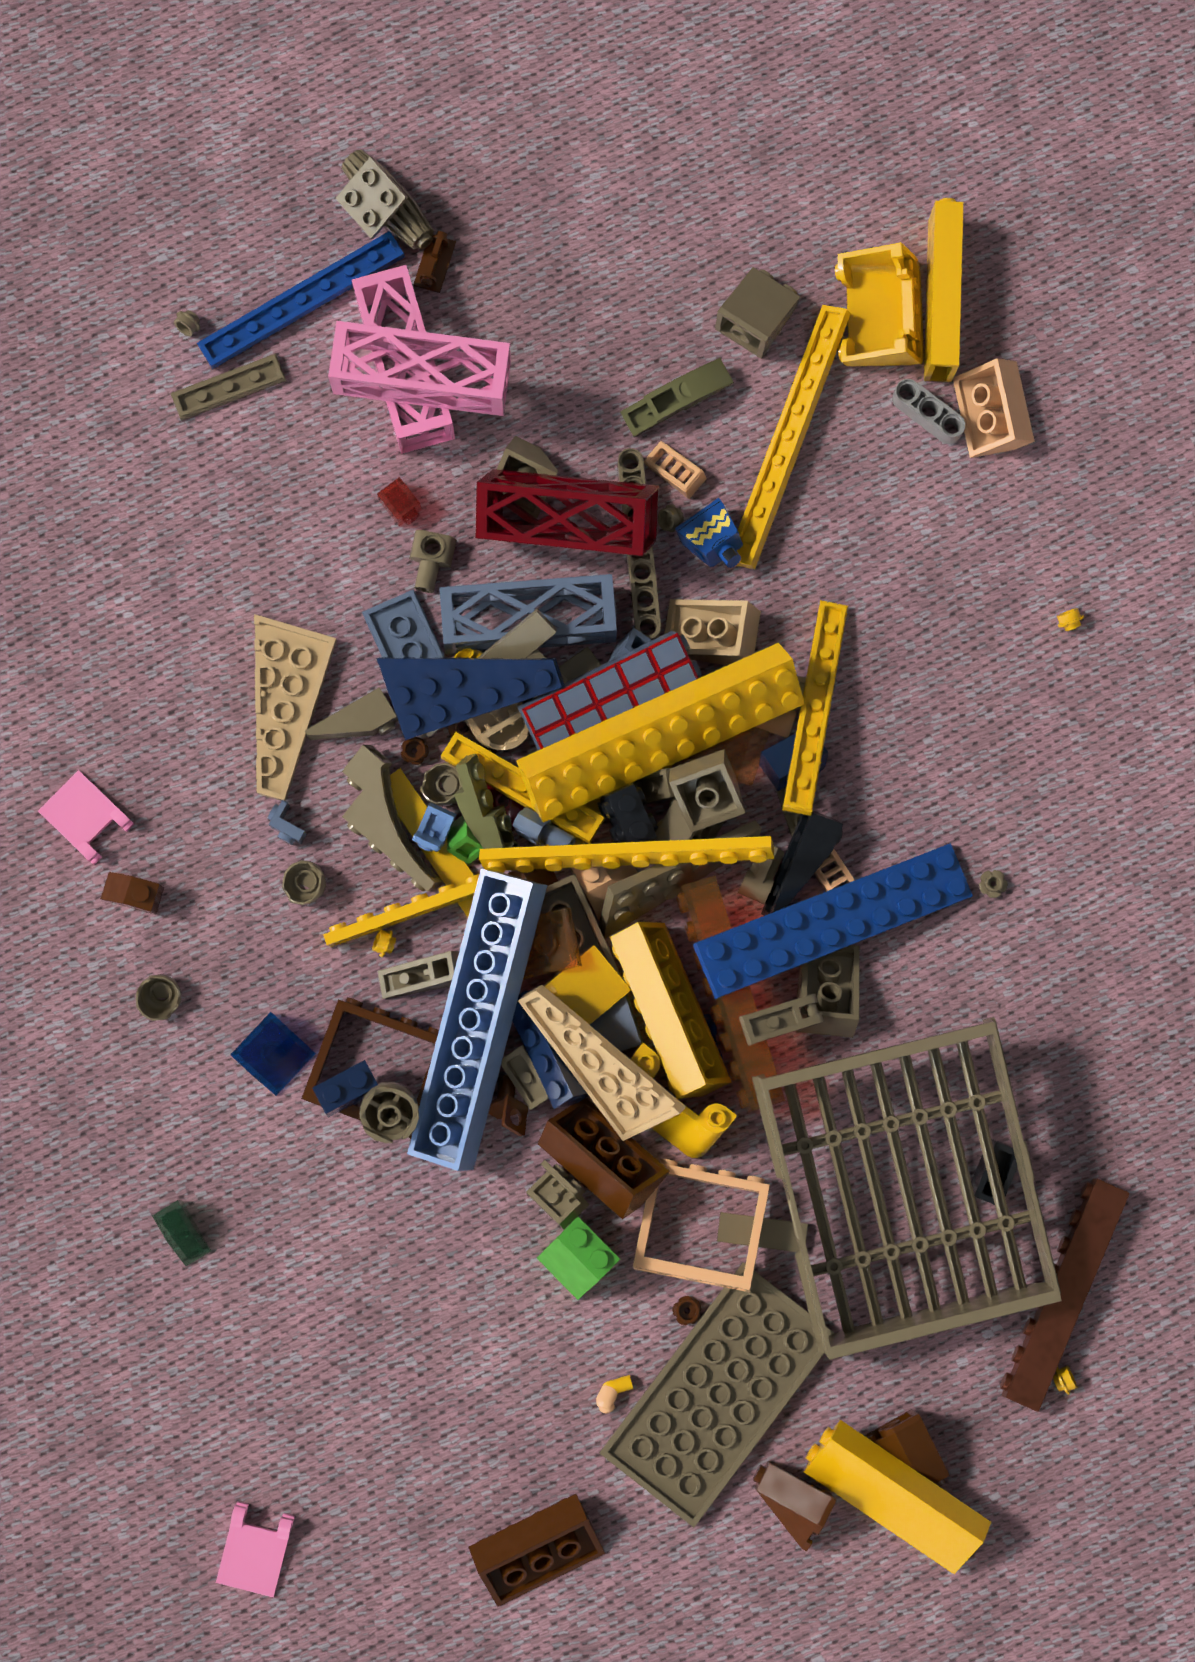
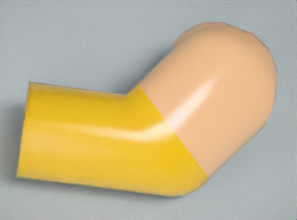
M630 1375L606 1381L602 1385L596 1397V1404L602 1413L608 1414L615 1409L614 1402L618 1393L633 1389Z

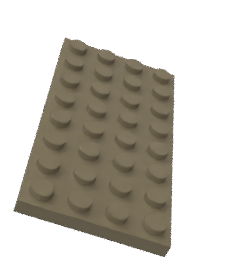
M744 1262L741 1263L734 1275H744L746 1265ZM755 1271L750 1293L723 1287L599 1453L694 1528L823 1356V1354L819 1355L809 1313ZM826 1327L828 1336L835 1334Z

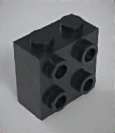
M628 784L599 797L601 801L597 805L604 818L608 817L612 828L609 829L614 843L647 842L658 838L655 830L658 829L657 823L651 813L647 814L643 806L646 803V798L640 787L636 788L634 784Z

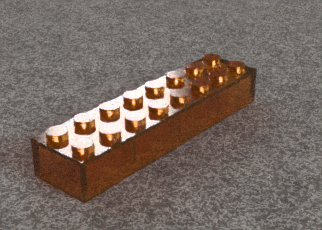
M716 876L681 886L676 902L680 914L686 913L688 919L684 927L689 942L694 941L696 943L732 929ZM695 952L693 953V957L695 960L696 967L699 970L702 969V966ZM705 976L701 981L706 997H712L714 1006L710 1008V1012L715 1025L720 1024L723 1032L719 1036V1041L723 1053L729 1052L732 1061L727 1066L732 1081L737 1080L740 1090L736 1092L740 1108H746L747 1113L760 1110L752 1077L761 1074L770 1077L777 1075L767 1040L748 1046L739 1017L757 1011L750 986L715 999ZM781 1087L769 1090L772 1106L785 1101Z

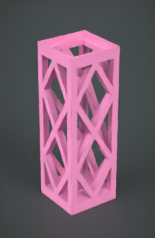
M407 265L352 279L363 324L382 326L386 309L389 307L407 323L405 330L426 332ZM391 299H394L410 313L409 316L395 305ZM372 305V308H371V311H370V314H369V313H368L367 306ZM400 354V355L403 356L406 360H408V361L411 360L408 356H406V355H404V354ZM387 355L395 363V366L400 365L392 357ZM382 358L375 360L377 373L384 372L385 368ZM434 359L428 362L431 366L436 367ZM417 366L420 371H425L422 367ZM407 370L391 378L405 379L407 374L410 377L414 375ZM431 377L434 382L441 384L436 378ZM386 401L401 454L455 439L449 409L439 408L441 415L434 417L436 407L423 406L420 415L409 404ZM398 405H399L402 409H404L411 417H413L417 422L413 421L406 413H404V412L398 407ZM399 417H400L405 423H407V425L401 426ZM444 427L442 430L429 433L430 430ZM416 434H419V435H420V436H417V437H413V438H410V439H406V437H409V436H412V435H416Z
M336 321L328 378L332 392L336 395L504 416L511 366L510 343ZM359 349L375 351L361 358L352 353ZM400 354H404V355L408 356L411 360H410V361L406 360V359H405L403 356H401ZM389 355L400 364L381 373H377L367 365V363ZM433 359L450 360L436 367L428 363ZM462 364L475 375L453 383L442 372ZM474 364H480L487 370L482 371ZM417 366L422 367L425 371H420ZM359 367V368H360L361 370H363L366 374H362V373H361L359 370H357L356 368ZM407 370L414 375L407 379L391 378ZM431 377L436 378L442 384H437L431 379ZM479 381H484L488 384L480 389L468 388V386Z

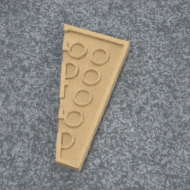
M254 614L257 793L276 800L286 801L307 736L305 730L310 727L337 640L334 637Z
M543 985L524 994L518 1000L622 1141L680 1114L686 1108L685 1105Z

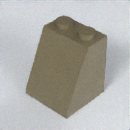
M752 267L718 310L715 330L762 359L797 308L800 296L797 295L796 290L787 284L781 285L776 282L769 272Z

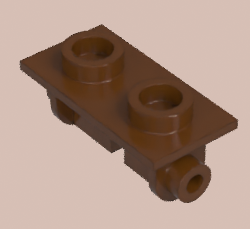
M437 231V234L432 236L433 241L424 250L413 286L437 293L441 292L456 245V241L447 239V233Z

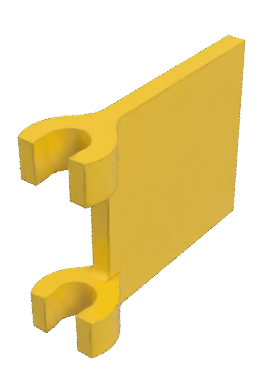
M595 945L590 947L544 985L589 1025L631 991L629 986Z

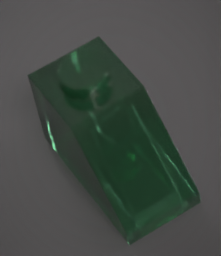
M177 1200L152 1215L167 1243L185 1266L211 1252L210 1247L182 1200Z

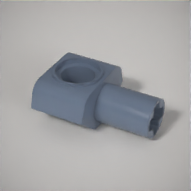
M528 807L521 810L513 822V827L520 836L540 846H543L545 843L549 846L574 845L576 837L553 825L551 820L543 823L537 812Z

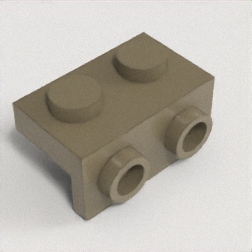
M544 1160L541 1165L547 1172L526 1193L562 1229H565L589 1204L582 1197L585 1193L584 1189L574 1179L569 1183L566 1180L568 1177L567 1173L557 1163L552 1167Z

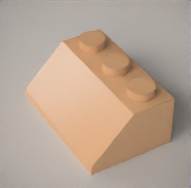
M997 358L953 378L960 414L965 421L964 433L970 458L1016 450L1035 442L1017 361Z

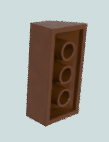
M587 1098L569 1106L549 1119L538 1141V1145L622 1219L640 1208L670 1172L633 1138L622 1141L601 1111Z
M577 1494L564 1498L468 1547L477 1572L497 1607L605 1554Z

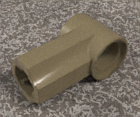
M774 846V859H767L761 863L753 862L751 869L746 872L738 893L765 904L774 883L773 877L784 851Z

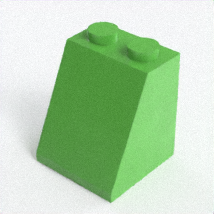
M579 1217L537 1257L577 1300L590 1290L620 1260Z

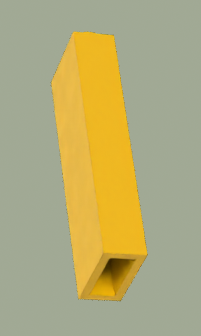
M943 198L935 201L928 219L924 381L952 382L959 367L964 202H956L953 198Z
M842 1420L833 1429L827 1427L819 1440L821 1444L818 1446L814 1443L808 1451L805 1459L809 1462L804 1473L951 1573L955 1574L984 1543L991 1521Z

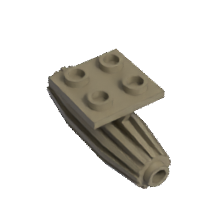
M360 149L351 153L342 163V170L349 179V182L335 199L371 239H374L381 229L386 226L387 229L412 249L420 248L422 250L428 247L433 241L434 230L417 202L385 167L365 151Z

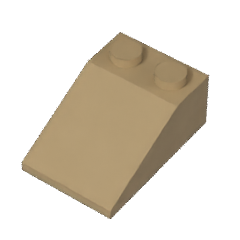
M670 599L665 634L670 631L678 632L679 636L683 634L690 647L687 653L691 660L729 665L755 653L761 611L749 601Z

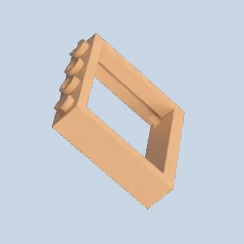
M661 1159L660 1163L670 1171L669 1176L759 1193L744 1275L739 1276L645 1257L658 1187L645 1203L633 1263L634 1270L750 1293L770 1184H765V1179L756 1176H747V1180L735 1178L736 1173L719 1170L718 1174L706 1172L707 1168L704 1166L690 1164L688 1169L678 1167L677 1161Z

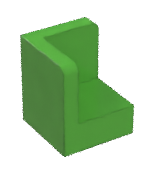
M462 815L452 824L447 836V851L469 865L479 857L480 849H483V847L474 837Z

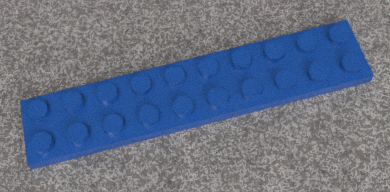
M950 843L693 944V947L714 998L717 999L971 898L973 894Z

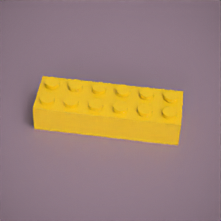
M637 922L611 936L613 954L620 961L624 970V980L631 987L635 997V1007L643 1016L646 1024V1033L655 1045L660 1065L665 1069L669 1079L668 1086L670 1091L677 1099L702 1097L731 1083V1079L665 923Z

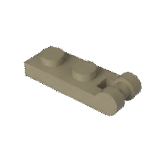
M816 994L739 1017L748 1046L825 1022L822 1013L819 1014L816 1006L818 1002ZM799 1008H805L807 1018L802 1019Z

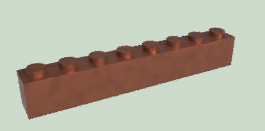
M1098 1178L1092 1179L1091 1183L1086 1182L1080 1194V1198L1084 1200L1080 1209H1074L1068 1224L1072 1226L1068 1237H1062L1057 1252L1061 1254L1057 1264L1054 1263L1062 1301L1037 1307L1034 1319L1029 1317L1023 1329V1334L1026 1335L1023 1345H1017L1011 1361L1015 1362L1011 1373L1006 1372L1001 1381L1000 1389L1003 1390L1001 1396L1039 1412L1129 1197V1192Z

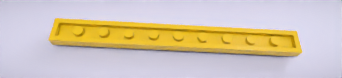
M822 305L738 528L743 545L737 550L741 560L736 566L756 569L851 313L848 309Z
M771 836L480 849L479 860L484 869L501 873L508 870L528 873L534 869L560 871L562 868L588 870L591 867L602 866L608 869H616L626 865L644 868L649 866V864H662L664 866H676L678 863L705 865L708 862L733 864L743 860L761 863L767 859H774V845Z

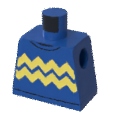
M717 498L675 528L680 542L709 567H714L723 561L728 568H732L740 562L741 556L737 550L742 547L743 543L720 498Z

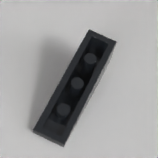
M813 810L811 816L801 814L761 914L763 916L786 908L831 854L834 846L840 842L843 834V824Z

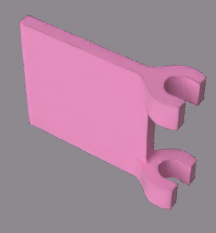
M79 770L38 810L93 865L102 856L90 846V843L112 821H115L126 832L134 825Z
M237 1501L233 1509L216 1583L274 1598L295 1516L283 1513L278 1531L245 1523L249 1504Z

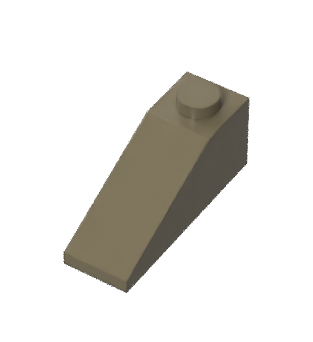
M379 687L308 728L305 732L310 740L374 736L377 733H380L382 736L391 732L396 727L394 723L398 722V718Z
M447 951L379 970L378 977L382 999L450 987L459 951Z

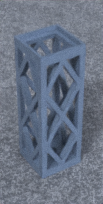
M612 574L439 587L443 644L446 655H455L466 648L485 652L509 632H504L506 629L519 620L523 621L528 614H531L550 598L554 599L539 610L557 628V632L538 648L616 642L617 626ZM580 596L596 605L591 606L575 597ZM524 600H535L529 605L520 602ZM563 600L586 610V612L567 625L545 614ZM501 602H505V603H507V604H509V605H511V606H513V607L519 609L520 611H517V610H515V609H513V608H511V607H509V606H507V605H505V604H503V603H501ZM475 604H480L466 615H461ZM490 605L512 616L493 630L471 620ZM593 615H596V616H594L593 618H591L590 620H588L586 623H584L583 625L579 626L580 624H582L584 621H586L587 619H589V618L592 617ZM603 619L602 625H595L597 622ZM462 625H465V626H467V627H469V628H471V629H473V630H475V631H477V632H479V633H481V634H478V633H476V632H474V631H472V630H470V629H468V628H466V627H464V626H462ZM456 630L465 635L456 636Z

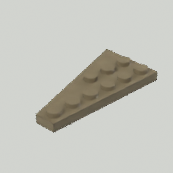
M755 820L717 838L759 837L762 829ZM708 862L705 865L678 863L676 866L656 864L609 885L598 925L604 939L666 900L673 899L681 891L723 866L724 863Z

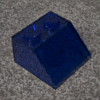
M270 1012L230 1055L277 1096L313 1058L316 1052L274 1013Z

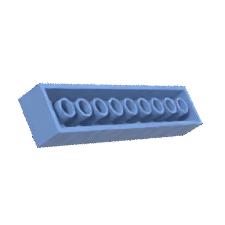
M480 870L419 1106V1120L416 1129L412 1133L407 1152L408 1155L456 1171L474 1170L547 885L498 871Z

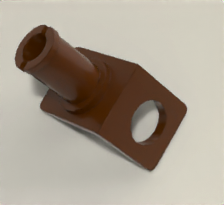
M500 1076L498 1078L497 1098L491 1101L488 1114L501 1119L504 1128L518 1136H523L526 1130L528 1106L514 1098L516 1087L509 1076ZM518 1115V1126L513 1124L510 1116Z

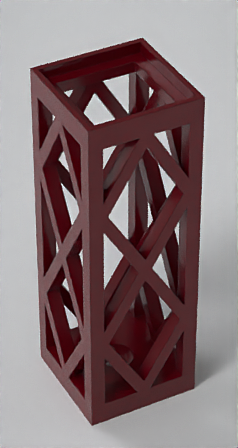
M493 469L477 481L475 538L643 556L656 542L659 486ZM537 495L555 497L566 506L556 510ZM524 496L549 515L537 520L514 503V501ZM611 503L628 505L634 510L633 516L628 517ZM598 504L621 522L608 527L585 509ZM506 506L525 521L506 519L503 517V507ZM578 514L596 528L579 527L568 518Z

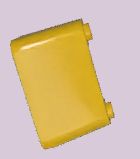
M901 242L838 254L835 275L837 280L841 281L847 288V309L851 313L848 320V338H844L838 347L840 361L848 367L922 364L924 346L921 273L917 257Z
M644 1043L640 1045L630 1059L652 1078L655 1077L660 1068L659 1056ZM717 1103L707 1106L699 1115L686 1106L680 1114L651 1128L685 1155L691 1158H699L711 1149L737 1115L726 1106Z

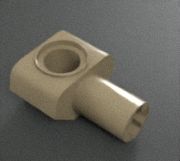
M424 530L415 531L409 559L420 563L414 587L416 590L426 593L434 592L439 567H451L457 541L454 537ZM429 544H437L441 547L440 551L435 555L427 554L425 549Z

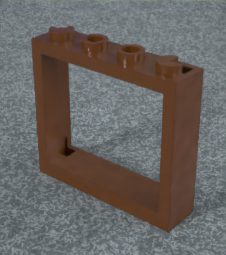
M347 997L345 1002L338 999L301 1099L321 1106L312 1088L318 1085L344 1012L436 1044L439 1030L433 1027H429L428 1031L416 1028L418 1022L405 1017H401L400 1021L389 1018L390 1012L374 1007L373 1012L362 1008L363 1002ZM429 1067L417 1097L418 1109L420 1106ZM351 1105L338 1112L361 1121L360 1107Z

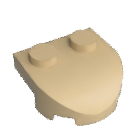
M522 701L465 720L478 742L493 750H509L519 746L527 738L529 731L517 707L523 704Z

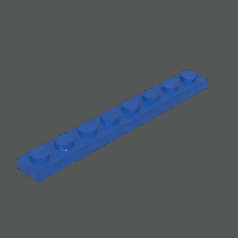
M388 231L197 342V345L213 370L353 288L352 279L381 272L405 258L404 252L392 233Z

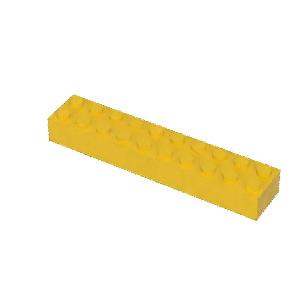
M778 642L516 760L533 808L544 823L804 705L793 659Z

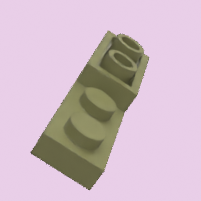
M718 358L643 396V399L620 411L633 437H636L680 411L691 408L734 382L721 358Z
M477 754L466 755L456 765L462 787L454 794L466 824L483 849L519 847V844L514 840L511 830V818L506 814L504 805L493 807V795L487 788L484 778L485 770L479 762Z

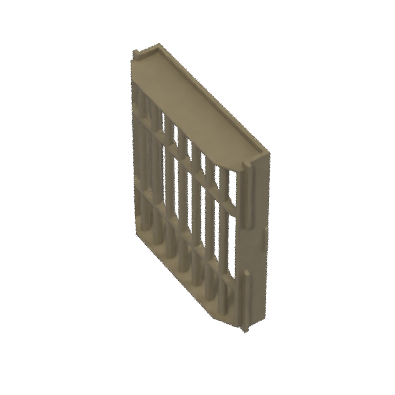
M995 1017L982 1019L983 1024L766 1077L764 1074L752 1077L775 1175L783 1181L799 1247L795 1258L819 1355L826 1354L828 1359L831 1360L1062 1301L1039 1199L1033 1183L1035 1176L1027 1143L1023 1141L1018 1111ZM986 1036L999 1090L981 1095L968 1040ZM952 1044L957 1045L969 1098L954 1102L951 1100L939 1050L940 1047ZM928 1051L941 1104L923 1109L911 1060L912 1054ZM896 1058L900 1060L912 1110L910 1113L898 1116L894 1115L882 1066L883 1061ZM867 1065L871 1066L883 1116L882 1120L870 1123L865 1121L853 1069ZM842 1072L854 1127L837 1131L824 1076ZM813 1079L826 1134L808 1138L795 1083ZM783 1086L797 1141L781 1144L769 1090ZM999 1102L1003 1104L1028 1211L1009 1215L984 1111L985 1106ZM971 1109L998 1216L996 1219L984 1222L980 1221L955 1116L956 1113ZM944 1117L969 1221V1226L953 1230L927 1126V1120ZM915 1124L941 1231V1233L925 1237L923 1236L898 1132L899 1127ZM883 1131L887 1133L912 1240L897 1244L894 1242L869 1138L871 1134ZM855 1138L858 1139L883 1242V1247L866 1251L840 1144L843 1141ZM829 1145L855 1252L853 1255L837 1258L812 1154V1149ZM799 1152L826 1262L814 1265L810 1264L785 1156ZM1031 1222L1045 1282L1026 1284L1013 1232L1014 1226ZM1001 1230L1014 1286L997 1291L984 1235L985 1233ZM972 1237L986 1294L969 1298L956 1241ZM944 1244L957 1301L940 1305L927 1249ZM915 1251L929 1308L911 1312L898 1257L899 1255ZM887 1259L900 1313L899 1316L887 1319L882 1318L870 1268V1262ZM858 1266L871 1323L854 1327L841 1270ZM826 1273L830 1275L843 1329L830 1336L827 1334L814 1280L815 1276Z

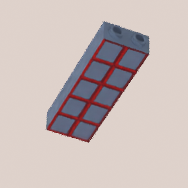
M670 631L564 683L565 687L542 694L517 706L537 749H543L701 677L702 673L695 660L691 662L687 651L690 650V647L684 635L679 636L678 632Z

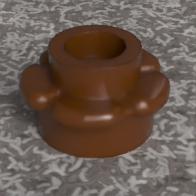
M413 737L402 743L401 757L407 763L411 762L413 765H419L428 756L429 748L424 744L425 742L422 738ZM414 748L417 749V753L415 754L412 753V749Z
M683 1296L679 1298L678 1303L673 1305L672 1311L673 1315L677 1317L678 1323L688 1325L689 1323L695 1324L701 1317L700 1311L702 1308L698 1300H693L690 1296ZM685 1308L690 1309L688 1314L684 1312Z

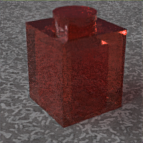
M400 477L377 493L379 502L398 526H401L403 523L409 525L420 516L418 513L422 510L420 502Z

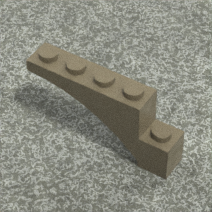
M362 745L342 770L348 776L347 782L359 791L363 790L342 816L349 822L347 827L355 834L365 836L369 840L368 845L374 851L388 856L391 859L389 863L393 868L401 873L405 871L412 877L411 883L423 892L425 890H436L443 881L427 866L417 853L398 816L390 780V766L393 763L373 745Z

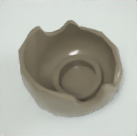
M448 762L439 763L424 773V780L420 790L427 801L438 806H451L457 802L454 794L462 787L456 766ZM440 782H441V784H442V786H443L445 792L442 791V789L440 788Z
M301 860L291 864L285 871L282 889L291 903L307 905L316 902L324 894L326 878L323 871L314 862ZM299 883L310 889H303L302 887H300Z
M165 974L149 976L140 984L136 992L137 1009L142 1016L152 1021L168 1019L181 1002V989L173 978Z

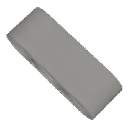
M903 379L897 384L892 395L893 404L897 409L941 442L954 444L959 441L965 429V421L960 414L912 379ZM903 390L909 391L913 398L905 400L900 396L899 392ZM929 407L933 409L935 416L928 417L924 415L922 408ZM952 424L957 428L958 432L950 434L945 430L944 425Z

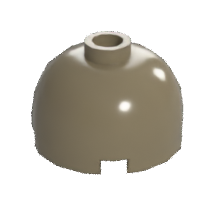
M382 1082L371 1088L364 1095L360 1106L359 1114L364 1131L374 1140L383 1143H393V1140L401 1138L403 1140L409 1137L416 1129L419 1120L418 1102L412 1091L403 1084L396 1082Z

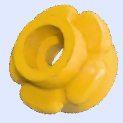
M1078 608L1057 615L1058 627H1064L1065 631L1075 629L1081 626L1080 620L1084 618V615L1080 614Z
M380 929L374 939L372 951L380 953V957H383L385 952L391 954L394 949L396 938L393 937L392 930L385 931Z
M1068 1366L1061 1369L1057 1367V1374L1053 1376V1381L1059 1392L1065 1391L1069 1395L1071 1390L1078 1388L1075 1378Z

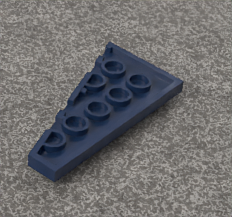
M376 658L405 740L565 687L556 658Z

